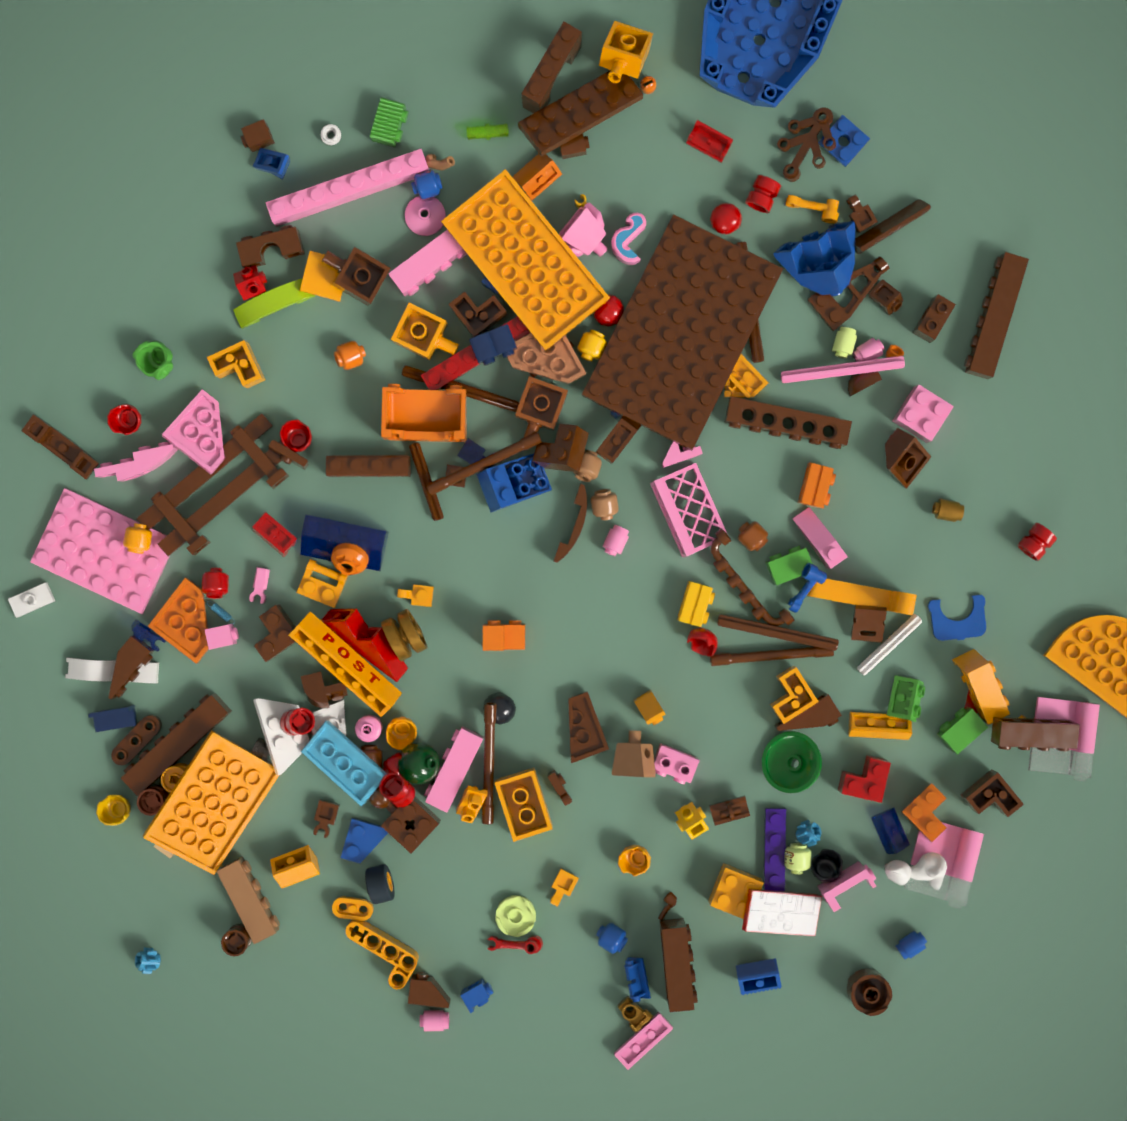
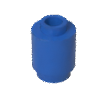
M913 931L899 940L896 948L904 960L907 958L911 959L926 949L925 943H927V940L921 932L916 933Z

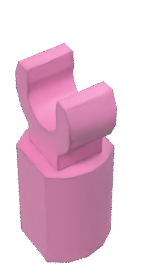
M256 567L253 583L254 591L250 594V602H254L255 596L260 595V603H265L266 595L264 590H267L270 569Z

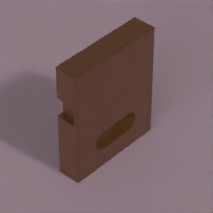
M855 605L851 640L882 642L887 608Z

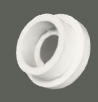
M328 124L322 128L320 135L325 144L335 145L340 141L341 131L336 125ZM333 132L335 136L331 139L328 138V134Z

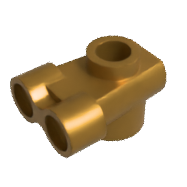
M628 996L617 1006L622 1012L623 1017L629 1021V1027L635 1033L653 1016L647 1009L643 1010ZM629 1006L633 1007L631 1011L626 1010V1008Z

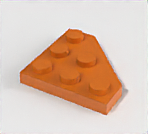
M185 578L148 627L196 664L199 663L209 650L205 630L208 629L202 589L188 578Z

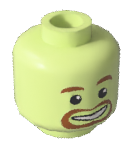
M791 843L785 849L784 866L791 870L792 874H803V871L811 867V850L807 848L806 844Z

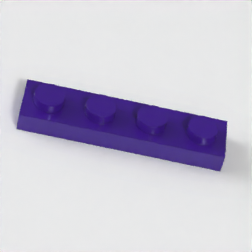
M765 808L764 890L785 891V808Z

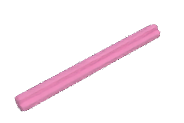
M903 356L782 371L781 380L782 383L900 369L905 367V360Z

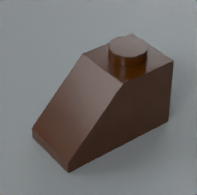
M425 972L412 974L408 1004L449 1008L451 999L433 976H428V973Z

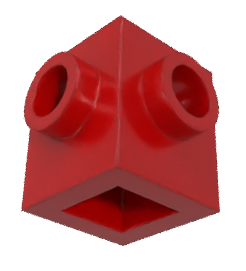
M256 265L245 267L233 274L235 285L243 300L257 297L267 292L265 283H267L266 276L263 271L259 272Z

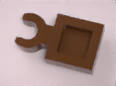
M553 770L548 773L547 777L566 806L572 802V798L564 786L566 781L561 773L557 774Z
M322 799L319 800L314 820L319 821V824L314 828V835H317L318 830L322 828L325 830L324 838L329 836L330 828L328 825L335 824L340 804Z

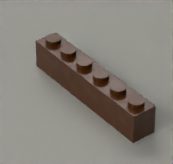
M1004 252L1000 257L996 258L993 267L996 271L988 282L989 294L984 297L982 302L983 314L978 317L976 322L977 334L973 335L970 347H972V350L964 362L966 367L965 373L985 379L994 377L1027 268L1028 258Z
M216 693L211 696L209 694L205 695L199 701L201 705L198 708H191L184 714L186 719L181 723L177 721L168 729L170 733L166 737L163 735L153 743L155 747L151 751L147 749L139 756L140 761L138 763H131L124 769L126 774L121 779L136 796H139L141 792L148 789L162 776L167 768L173 766L232 712Z

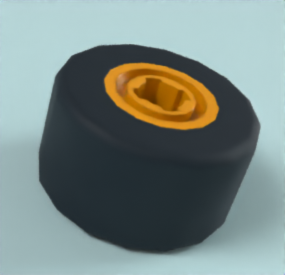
M382 864L367 868L365 871V882L372 903L380 904L392 901L395 891L388 866Z

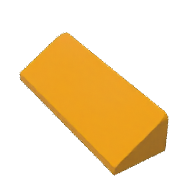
M850 712L848 733L849 737L909 740L912 735V722L890 717L882 713Z

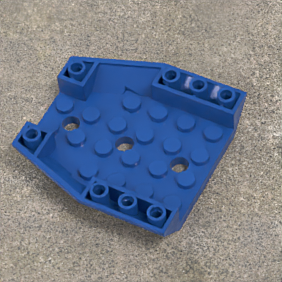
M708 0L704 9L699 76L719 92L753 106L775 108L819 58L842 0H779L780 6L772 7L769 0ZM758 35L762 36L765 43L757 45L754 43L753 38ZM741 73L747 74L749 81L741 83L738 80V75Z

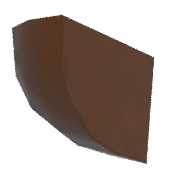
M879 372L851 375L848 381L849 396L851 397L882 380Z

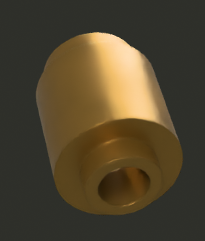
M939 499L938 502L933 504L932 514H935L936 519L956 522L962 520L965 508L964 505H960V502Z

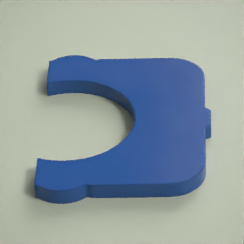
M971 596L973 600L972 611L965 619L960 621L950 620L942 613L940 607L941 599L930 600L928 610L931 612L934 637L944 641L953 639L964 640L965 638L982 636L986 631L984 610L986 601L984 596Z

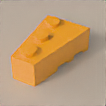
M975 649L952 659L954 664L963 673L961 679L963 683H967L970 690L969 695L979 716L988 725L993 723V717L1003 718L1010 714L1008 706H1010L1009 701L1005 695H1002L1001 689L1003 687L1000 680L995 678L994 672H996V669L991 661H987Z

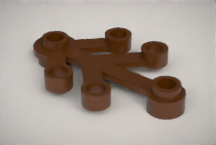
M822 107L814 112L813 117L802 121L791 120L788 123V129L792 134L799 133L801 129L813 127L809 133L791 139L781 138L777 143L778 148L782 152L802 144L792 163L786 165L783 169V175L787 181L795 182L800 178L801 172L799 167L810 148L813 153L812 163L814 167L821 169L825 166L826 161L821 154L817 136L822 129L825 138L823 140L824 148L828 151L835 149L836 141L832 137L830 124L833 121V113L830 109ZM821 115H826L825 119H819ZM794 124L798 125L796 129H791ZM828 141H833L831 146H826ZM787 142L786 147H781L782 143ZM822 159L821 164H816V161ZM793 168L794 172L792 174H788V170Z

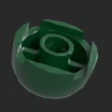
M413 743L407 745L401 753L403 755L398 761V767L401 776L406 781H409L411 784H423L430 782L437 775L440 760L437 752L430 745Z

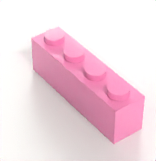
M446 230L388 274L404 296L408 294L412 296L419 290L421 284L424 282L428 284L435 279L437 272L447 270L452 266V261L456 258L461 259L467 254L449 231Z
M463 726L460 731L456 729L451 739L454 741L451 749L447 747L442 757L445 762L442 767H439V771L434 777L436 781L433 786L429 784L424 794L427 796L426 803L446 813L448 812L484 736Z

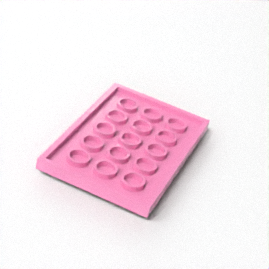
M64 488L30 562L143 614L170 556H167L158 545L167 535L153 528L150 529L152 531V540L149 550L144 551V554L128 552L127 548L123 546L125 529L133 527L134 523L139 522Z

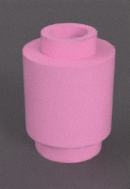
M871 338L856 348V351L853 352V357L856 362L878 359L883 355L885 348L879 339Z
M614 525L613 529L610 528L603 543V547L606 548L604 552L614 557L616 554L621 555L629 538L627 536L629 531L618 525Z
M424 1010V1015H420V1027H424V1032L449 1029V1012H444V1010Z

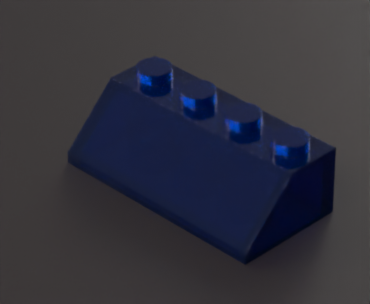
M305 514L301 533L300 555L331 561L332 551L337 545L351 543L361 547L368 554L369 562L366 569L381 571L389 532Z

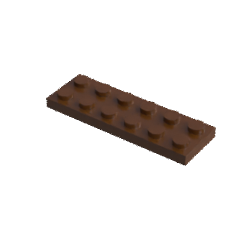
M608 71L519 121L518 127L542 157L642 100L644 94L628 75L622 74L621 80L618 83L611 82L608 79L610 72Z

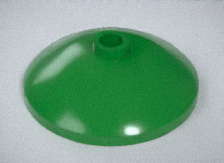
M788 731L775 736L767 744L762 756V770L766 780L772 787L785 793H799L811 787L817 780L822 767L821 753L817 744L807 735L795 731ZM798 760L799 765L794 767V762Z

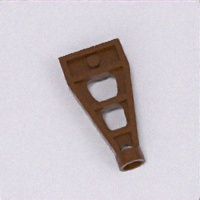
M879 256L873 263L852 272L850 283L846 288L849 289L853 297L846 307H841L830 294L821 295L816 292L807 301L830 329L834 331L852 316L880 276L890 269L889 265ZM860 275H864L868 280V284L858 292L851 284V281Z

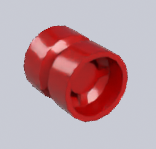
M757 175L753 183L754 191L749 192L745 203L756 211L768 214L774 204L772 198L777 197L781 185L767 176Z
M1035 523L1029 530V536H1024L1017 546L1027 556L1035 561H1039L1046 553L1045 548H1050L1056 542L1057 537L1045 526Z
M306 708L288 710L282 715L280 720L281 729L290 736L307 734L313 729L315 724L313 713Z
M389 773L380 781V793L393 805L403 808L412 803L415 797V788L400 774Z

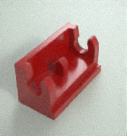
M697 120L686 144L722 163L732 145L733 139Z
M267 512L252 526L253 531L283 557L296 544L297 538Z

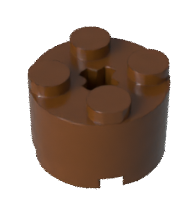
M866 968L856 971L848 978L847 994L858 1011L869 1016H876L886 1011L892 1000V989L881 973L875 969Z

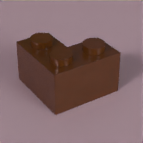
M463 292L449 303L451 310L473 338L485 333L507 316V311L494 295L478 308L466 292Z
M559 424L555 443L542 442L536 445L533 462L545 469L579 472L589 433L577 425Z
M280 604L273 606L259 616L270 634L256 643L254 647L265 662L272 660L296 643L289 636L296 626Z
M992 769L960 794L969 807L977 814H980L991 804H994L1001 814L1009 817L1024 805L1001 775Z

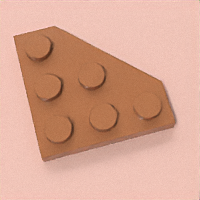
M530 333L515 342L518 349L514 350V355L507 357L512 368L566 384L586 375L566 335L545 351Z

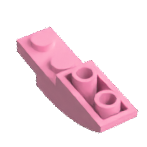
M170 442L159 443V447L151 448V446L139 447V451L132 452L134 461L132 458L120 460V464L113 465L112 462L102 463L100 468L94 469L95 477L104 478L116 475L117 481L121 482L135 479L164 464L176 453L178 448Z

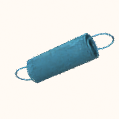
M216 603L210 608L226 622L232 617Z

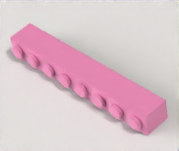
M419 149L265 203L272 222L278 227L414 180L415 174L429 169L423 151Z

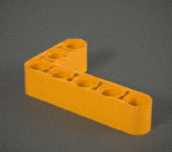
M826 579L823 584L816 582L806 595L853 605L886 607L887 611L913 615L917 597L915 594Z

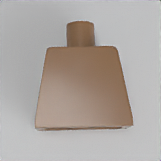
M629 731V743L617 744L612 775L656 777L652 744L641 743V731Z

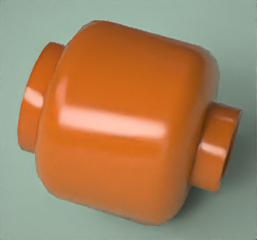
M349 341L337 346L334 357L338 367L349 370L361 366L366 353L362 345L359 346L356 341Z

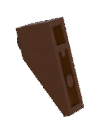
M825 693L817 698L818 703L785 724L780 721L774 726L778 731L825 727L826 725L830 727L839 721L838 718L842 715L829 694Z

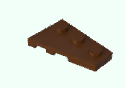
M588 691L568 698L571 763L608 750V744Z

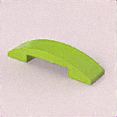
M301 278L267 291L233 309L241 329L259 322L261 318L295 303L304 302L316 295L299 291L302 282Z

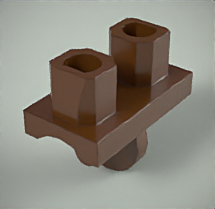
M745 795L709 805L715 826L750 816Z

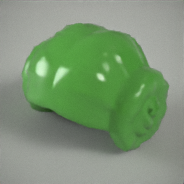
M146 340L132 354L137 367L148 377H154L157 380L164 379L173 369V363L171 362L173 359L172 351L162 342Z

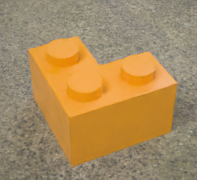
M245 340L207 357L215 376L220 379L236 372L242 386L247 389L266 380L250 344Z
M791 666L776 676L787 694L771 703L770 706L783 724L818 703L817 698L797 667Z

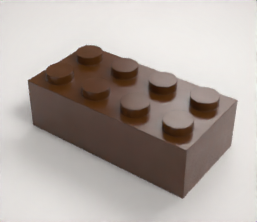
M684 918L659 920L669 1012L694 1010V1003H698L695 985H692L693 982H696L695 971L693 970V964L690 965V962H694L693 950L691 949V944H688V941H692L691 929L689 924H685Z

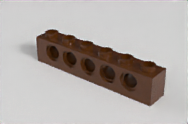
M732 396L728 401L724 421L729 423L728 427L740 429L741 426L749 427L748 431L761 433V430L769 431L768 435L781 437V434L789 435L791 440L801 441V438L808 439L810 444L821 445V442L828 443L829 447L834 449H841V446H847L852 421ZM744 410H749L752 413L751 421L743 419L742 412ZM764 414L772 417L771 425L763 423L762 417ZM788 418L792 421L791 429L783 427V419ZM805 422L812 425L811 433L803 431L802 427ZM825 426L832 429L831 437L824 436L823 428Z

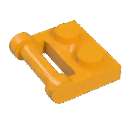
M310 559L297 593L336 608L348 575L319 565L315 560ZM313 571L337 580V586L312 577Z

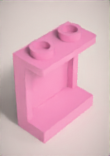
M858 861L843 870L835 881L823 882L817 887L827 904L835 912L841 908L835 899L836 896L863 880H866L872 888H875L874 880H876V877L867 865L863 866Z

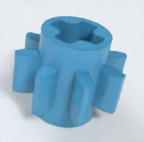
M806 820L797 826L796 838L800 843H807V846L811 847L816 845L817 841H820L821 828L815 822L810 823L809 820Z
M144 947L143 951L136 954L135 966L138 968V971H142V974H152V970H156L160 966V954L154 951L153 948Z

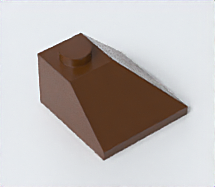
M899 428L894 431L885 443L886 467L899 483L907 489L929 461L931 455L914 436Z

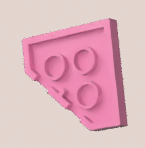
M202 389L164 431L162 437L209 474H212L218 468L225 457L219 402Z

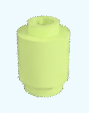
M840 327L832 349L835 352V356L847 359V356H852L857 339L856 330Z

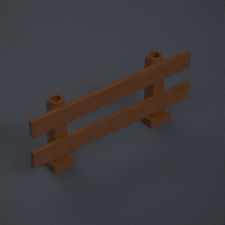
M262 413L244 429L238 425L230 432L233 438L223 445L224 461L212 474L198 466L165 495L161 491L156 493L151 498L154 504L136 518L140 524L147 525L146 529L148 530L164 517L174 526L175 529L158 543L167 556L174 553L185 542L190 545L187 547V550L192 555H197L211 543L206 536H199L198 531L265 475L269 478L266 482L273 489L289 477L283 468L280 470L276 468L281 462L279 459L280 455L270 449L264 454L255 443L259 437L273 426ZM245 450L255 462L185 520L176 507Z

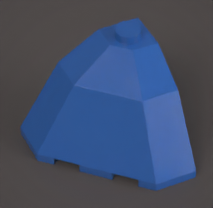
M855 222L835 223L830 225L821 234L815 231L803 236V241H790L783 244L773 253L774 257L801 286L821 295H840L849 285L855 265Z

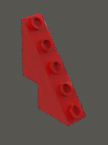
M357 608L330 609L321 619L327 627L354 651L395 682H398L407 671V665L396 656L383 628L368 627Z

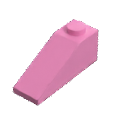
M810 507L792 518L827 569L833 568L848 557Z

